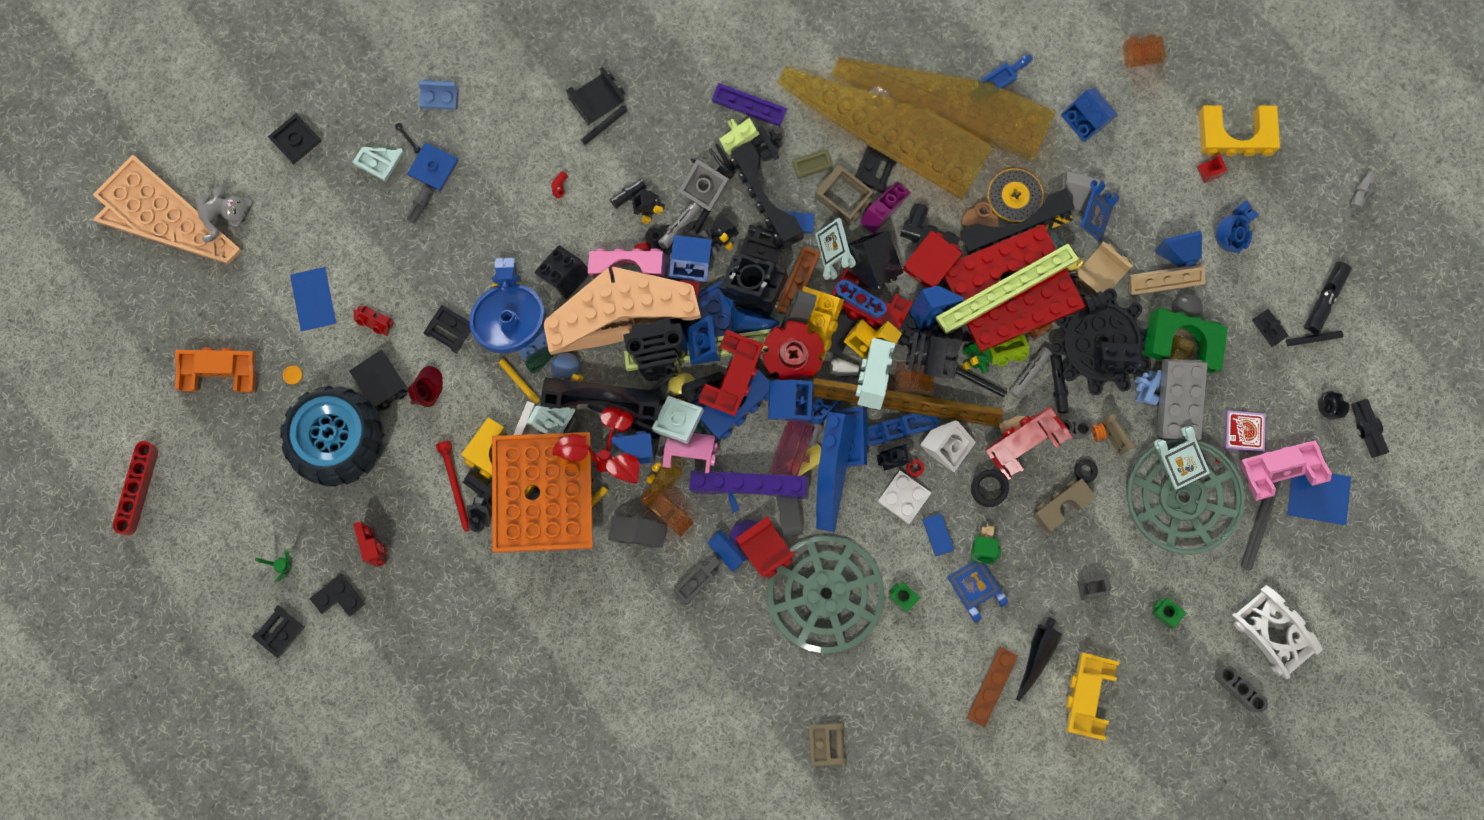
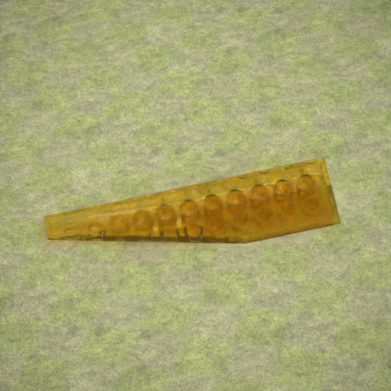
M838 57L831 73L838 78L1031 162L1036 158L1055 115V111L983 81Z
M789 67L784 68L777 82L795 97L839 127L960 200H963L994 148L935 112L926 108L916 107L910 103H902L890 97H882L873 92L842 85V83L832 82L823 77H815Z

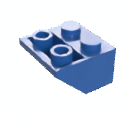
M1094 87L1086 90L1061 116L1080 139L1086 142L1105 128L1118 114Z
M674 235L669 278L707 282L712 239Z
M934 286L921 290L909 312L919 329H930L939 325L936 320L937 316L964 302V299L940 286Z
M770 381L768 419L802 423L810 421L813 381Z
M646 431L636 432L632 436L621 433L611 438L614 448L621 454L626 453L635 456L639 464L655 463L652 437Z

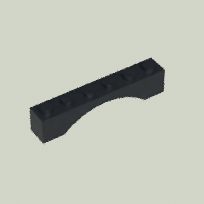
M751 141L732 150L731 165L734 169H738V176L742 184L746 183L750 198L756 200V208L760 214H764L766 218L764 221L768 229L772 228L775 233L773 237L776 243L781 244L783 249L803 240V230L795 216L778 209L763 193L758 179L760 159Z
M1067 188L1049 194L1038 211L1020 223L1003 227L976 224L961 230L959 235L969 255L1031 230L1038 225L1044 224L1045 227L1054 223L1053 219L1059 217L1061 220L1066 219L1072 215L1071 213L1075 207Z
M545 377L541 406L564 408L578 404H599L619 408L637 418L658 420L661 391Z

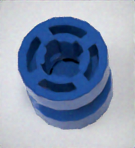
M1245 201L1232 211L1234 215L1246 216L1250 222L1259 215L1256 210L1251 209V204L1248 201Z

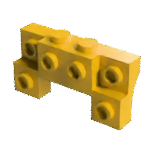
M804 286L802 291L817 296L815 307L807 324L809 326L808 331L813 332L816 330L822 338L824 353L820 354L819 357L824 361L826 352L831 347L832 334L838 326L837 320L844 299ZM795 349L794 351H791V350H790V354H791V355H792V353H796V354H797V350H796V349Z
M1080 653L1077 672L1074 673V676H1071L1069 687L1072 690L1071 695H1068L1066 700L1067 712H1069L1066 732L1106 741V736L1104 735L1109 721L1095 717L1102 679L1113 682L1117 680L1115 673L1116 667L1119 666V661Z

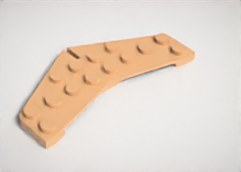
M612 267L615 282L612 283L610 271L607 268L544 321L550 355L560 353L568 349L569 345L602 327L626 318L699 319L701 316L694 288L689 283Z

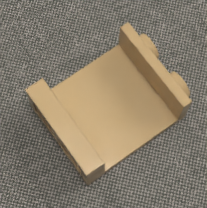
M1103 242L1082 267L1079 268L1078 275L1073 277H1079L1078 284L1093 296L1096 292H1104L1108 288H1113L1133 265L1130 264L1128 258L1118 254L1111 244Z

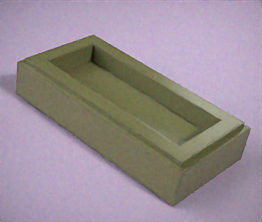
M827 150L792 160L798 179L833 168Z

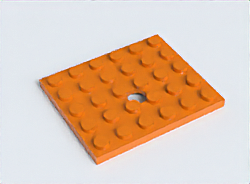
M590 432L492 436L493 553L593 549L591 455L588 451L587 457L579 462L567 461L559 456L552 455L555 444L562 437L569 434H578L585 437L586 445L591 447ZM529 486H537L540 489V495L537 499L529 500L525 497V491Z

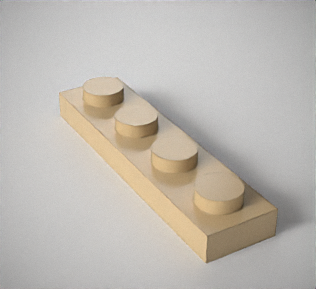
M1203 264L1129 275V292L1131 295L1205 284V266Z

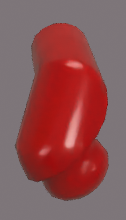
M563 171L551 183L552 194L556 198H562L565 195L563 183L568 178V175Z

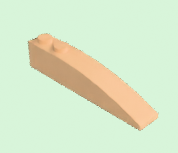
M626 318L614 321L569 345V348L561 353L624 341L623 334L633 333L632 325L641 323L652 324L666 318Z

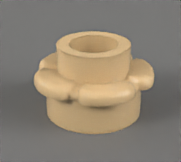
M987 523L986 527L982 526L981 537L993 539L994 526H990Z

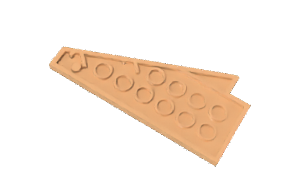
M134 155L93 194L106 206L94 218L99 224L226 264H230L242 252L239 247L220 231L217 239L211 242H204L202 237L211 234V231L199 219L198 211Z

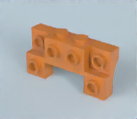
M204 347L202 350H175V389L177 391L198 392L199 377H234L233 391L256 393V353L253 351H233L231 348H221V351L208 347Z

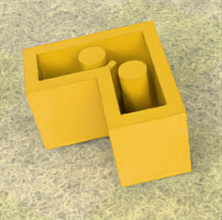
M861 319L849 331L844 342L862 358L867 359L872 338L893 342L896 345L902 333L889 321L875 331Z

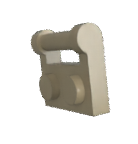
M1114 413L1101 423L1105 427L1108 439L1119 456L1137 445L1134 441L1130 440L1117 420L1118 416Z
M844 723L808 725L811 766L847 764L846 758H844L842 729H844ZM829 730H835L836 758H831Z

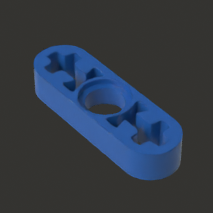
M842 280L837 284L836 295L839 298L844 299L847 303L873 318L878 319L884 316L886 304L882 300L848 280ZM845 286H847V287H848L847 290H848L850 293H852L853 290H855L856 292L853 294L852 299L849 298L850 295H851L850 293H848V292H844V294L841 293V288H840V287L844 288ZM857 295H864L866 302L859 304L856 302L855 297ZM872 300L871 305L874 307L880 305V310L882 312L878 311L877 313H875L874 308L872 306H869V308L867 309L866 307L869 301Z
M819 398L812 405L810 422L821 424L827 418L828 412H833L842 401L831 400L833 405L827 406L823 403L825 399ZM821 409L820 415H817V416H814V415H813V414H817V413L819 412V410Z

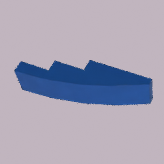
M914 413L897 419L883 421L880 424L867 426V447L940 427L939 418Z

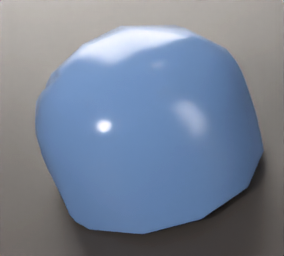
M564 352L553 359L550 370L552 376L556 379L571 380L573 374H579L581 365L579 359L574 354Z

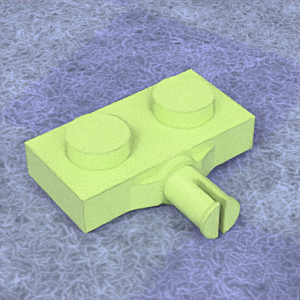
M750 118L740 125L736 124L735 119H730L731 122L728 121L731 131L719 139L728 155L731 154L732 150L748 143L759 135Z

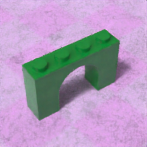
M1158 308V310L1150 313L1144 357L1160 361L1170 358L1173 336L1176 330L1180 328L1189 331L1196 339L1198 346L1196 360L1207 363V373L1214 374L1222 371L1228 327L1222 326L1220 322L1204 321L1201 317H1188L1186 313L1169 312L1170 310L1167 308Z

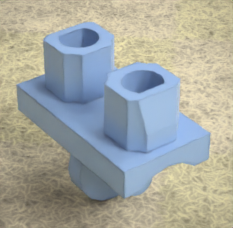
M1148 371V373H1143L1142 377L1136 376L1134 382L1138 384L1136 388L1138 394L1135 401L1156 405L1159 401V396L1154 392L1156 389L1160 390L1161 371Z

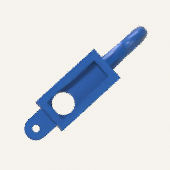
M1027 54L1011 67L1006 62L981 79L976 84L977 88L970 93V100L978 102L984 97L988 100L1015 82L1018 77L1016 72L1033 60L1032 55ZM992 82L995 88L988 91L984 84Z

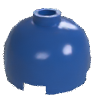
M1231 215L1223 218L1215 232L1217 244L1223 250L1232 253H1241L1240 251L1247 249L1253 234L1252 231H1249L1248 223H1251L1250 220L1243 215Z

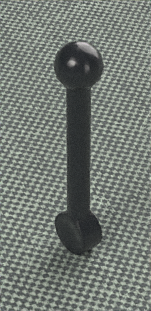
M397 123L395 125L396 130L404 135L414 148V152L419 154L421 148L416 146L403 130L402 124Z

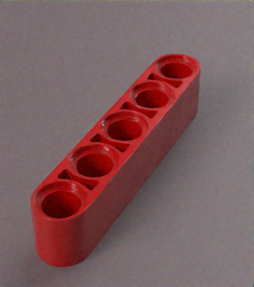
M147 441L138 442L134 448L113 521V530L124 536L133 535L137 529L158 455L157 447ZM149 447V453L144 455L145 448ZM144 465V471L139 474V468ZM138 484L139 489L134 493L133 488ZM133 503V509L128 512V506ZM125 522H127L128 527L125 531H123L122 526Z

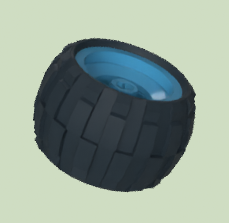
M331 386L319 387L312 393L306 392L298 397L299 401L293 407L290 406L285 413V423L281 425L280 438L283 439L282 451L285 459L291 464L292 469L312 483L336 487L340 484H350L359 480V476L362 474H368L373 469V463L376 458L381 456L383 450L382 439L385 434L379 413L374 405L363 395L358 394L352 389L342 386L332 388ZM344 422L342 427H338L337 424ZM333 430V435H330L329 438H327V434H330ZM348 434V438L342 441V436ZM324 442V447L320 449V443ZM338 445V450L333 452L332 447Z

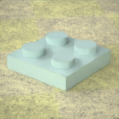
M668 396L652 430L655 433L688 444L704 410L702 407Z

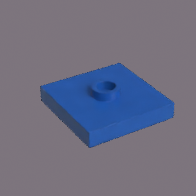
M425 142L407 174L441 191L456 166L458 158Z

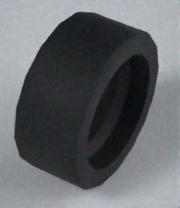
M994 469L980 472L971 484V494L974 500L984 507H994L1001 504L1009 493L1007 478L1001 472ZM992 477L999 481L1001 493L997 498L986 499L980 494L979 484L984 478Z

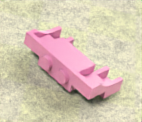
M1315 440L1243 459L1240 466L1256 501L1275 496L1276 488L1273 485L1274 482L1305 474L1311 486L1330 481L1332 476L1330 469L1323 459L1320 447Z

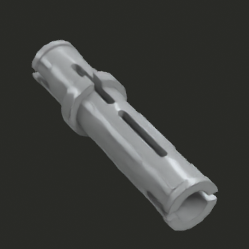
M691 202L677 221L667 228V232L658 241V244L667 250L673 243L674 235L681 236V232L701 210V207L696 202Z
M1042 347L1037 356L1031 359L1028 368L1009 391L1010 394L1017 399L1020 398L1039 371L1041 372L1044 369V364L1052 356L1049 349Z

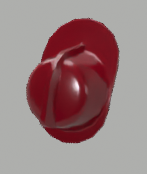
M426 366L419 372L414 382L409 386L408 393L411 404L431 407L436 403L443 389V376L437 368Z

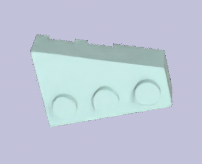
M872 338L867 359L863 358L860 370L864 371L860 372L858 383H861V385H858L855 396L859 397L857 405L881 410L895 343Z

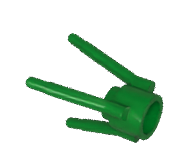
M287 549L284 551L286 558H278L275 562L255 558L256 562L273 566L277 573H281L276 578V582L281 581L284 577L287 578L288 572L292 568L290 562L292 557Z

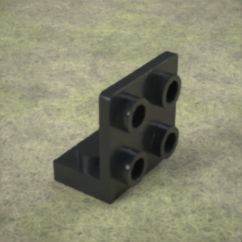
M557 246L534 272L538 277L552 285L566 300L589 275L588 267L583 261L561 246Z

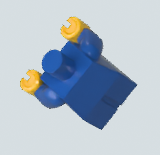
M514 258L495 259L496 275L492 277L493 288L501 286L502 290L507 291L509 286L514 284L522 285V279L516 274Z

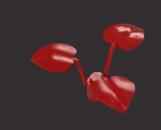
M611 406L604 409L601 413V423L606 427H611L606 450L599 451L595 456L591 447L586 445L585 437L578 434H569L562 437L552 450V455L571 462L582 461L587 457L589 451L592 461L596 462V469L598 471L608 472L613 477L625 482L638 483L640 469L638 459L626 453L620 454L616 458L612 457L610 453L614 429L621 432L626 431L633 422V415L619 408Z

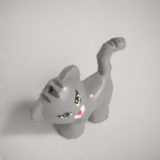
M217 187L212 190L214 195L212 199H209L206 194L197 196L195 200L197 202L196 207L199 219L211 231V234L203 236L202 240L204 242H211L218 238L219 230L212 224V221L218 214H221L231 226H240L241 220L246 217L248 209L253 204L252 200L236 196L225 199L223 187Z

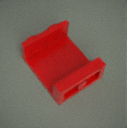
M931 230L905 263L902 270L926 288L938 286L953 264L959 260L962 252H960V248L957 245L949 244L945 241V237L942 234Z
M768 516L736 538V542L762 579L773 577L778 573L776 569L782 565L785 568L793 562L794 552L790 551L773 527L772 521Z

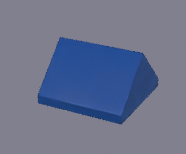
M731 308L732 329L736 334L773 329L780 324L778 320L771 316L768 317L746 309Z
M707 316L686 328L691 365L720 361L717 329L712 316Z

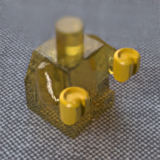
M657 462L651 469L654 472L658 471V474L656 476L650 474L646 481L649 484L652 483L650 488L653 492L659 490L662 493L671 489L678 482L682 472L672 463L671 467L668 468L662 467Z

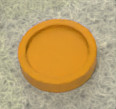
M289 366L283 372V379L286 383L295 385L301 381L302 371L297 366Z

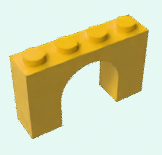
M1203 105L1198 112L1201 154H1207V156H1216L1218 154H1225L1226 156H1235L1237 154H1244V156H1253L1255 154L1272 156L1280 148L1277 106H1258L1254 110V136L1249 140L1243 141L1232 138L1225 131L1222 105Z
M488 417L462 452L463 463L472 469L474 466L480 470L479 473L485 478H492V436H504L506 433L505 428ZM529 486L528 489L525 491V497L527 499L532 494L536 486Z

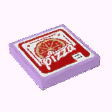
M1227 410L1225 412L1224 449L1264 452L1265 414Z

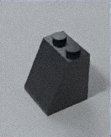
M889 231L863 236L848 244L850 254L856 261V265L851 269L866 289L874 287V290L883 288L885 286L884 283L896 281L897 276L903 274Z

